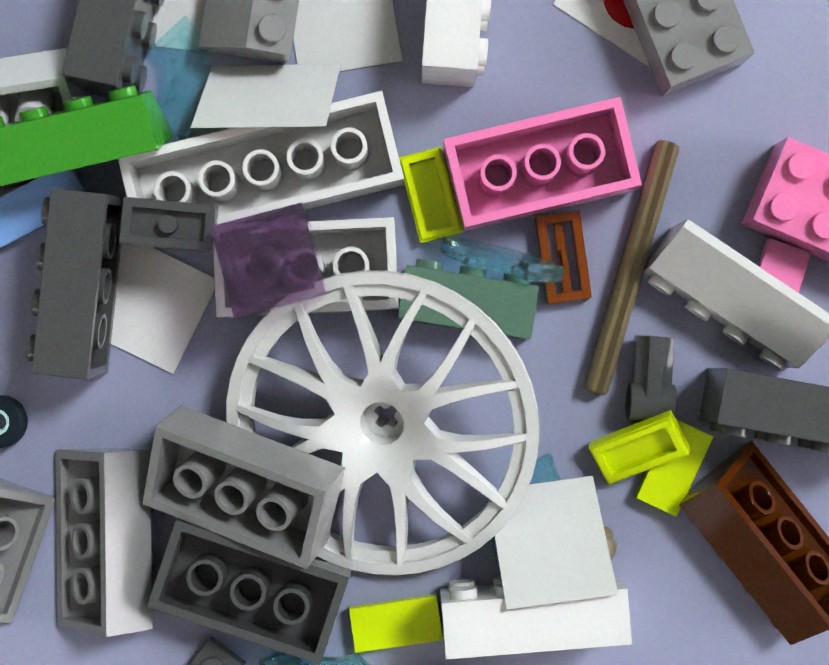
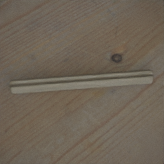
M658 140L654 145L584 383V389L589 392L606 395L609 391L678 156L679 146L673 142Z

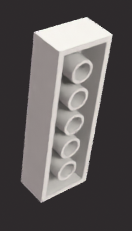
M382 91L332 103L326 127L229 128L164 144L158 150L118 159L127 197L216 205L219 207L217 226L246 225L404 185V176Z

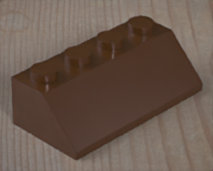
M751 440L699 480L679 506L713 547L719 558L725 562L740 581L746 592L752 596L768 616L773 626L779 630L790 645H793L829 630V537Z

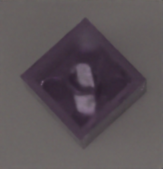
M302 202L210 226L234 318L245 319L328 295L308 213Z

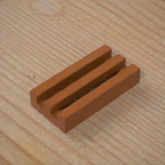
M580 210L536 216L534 219L546 304L592 298ZM569 221L580 291L573 292L562 223ZM547 224H553L563 292L559 294L555 292Z

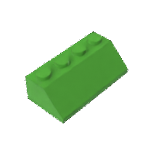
M135 85L108 91L110 100L93 103L91 95L63 102L65 110L51 114L48 113L46 106L19 112L21 121L4 124L3 117L0 116V186L158 150L173 138V134L151 90L137 93Z

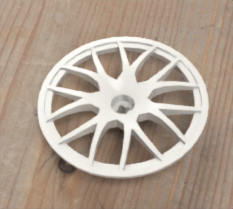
M374 270L341 273L315 281L295 291L278 303L258 323L245 341L230 377L226 399V422L256 433L255 421H258L271 428L304 438L291 447L308 454L320 449L342 452L341 466L345 467L340 492L345 489L343 536L330 531L327 544L317 557L350 570L370 574L404 575L434 570L461 560L481 548L504 527L520 505L532 479L538 455L540 427L535 393L525 365L511 341L498 325L475 304L449 288L411 274ZM387 296L413 302L384 354L359 297ZM348 300L365 354L368 369L365 380L347 377L332 361L322 345L308 313L336 301ZM421 305H425L444 314L464 329L439 367L422 384H405L396 369L400 349ZM297 321H299L306 346L318 373L268 357L283 333ZM470 335L488 353L502 379L440 387ZM262 368L325 398L333 413L325 419H301L279 415L255 407L256 389ZM507 390L512 407L514 432L492 435H461L440 430L430 419L429 414L432 409L452 402ZM392 405L397 410L394 415L395 419L390 417L386 421L380 417L383 411L382 408L387 409ZM513 444L510 464L498 489L458 454L459 452L486 450ZM416 460H433L489 498L490 501L477 515L461 526L427 492L415 471ZM376 473L380 475L391 489L396 525V546L375 545L354 540L359 494L363 482ZM409 500L449 533L434 540L407 545Z

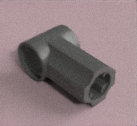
M634 336L632 382L628 383L625 402L627 422H641L669 410L675 416L677 397L675 385L672 384L675 338Z

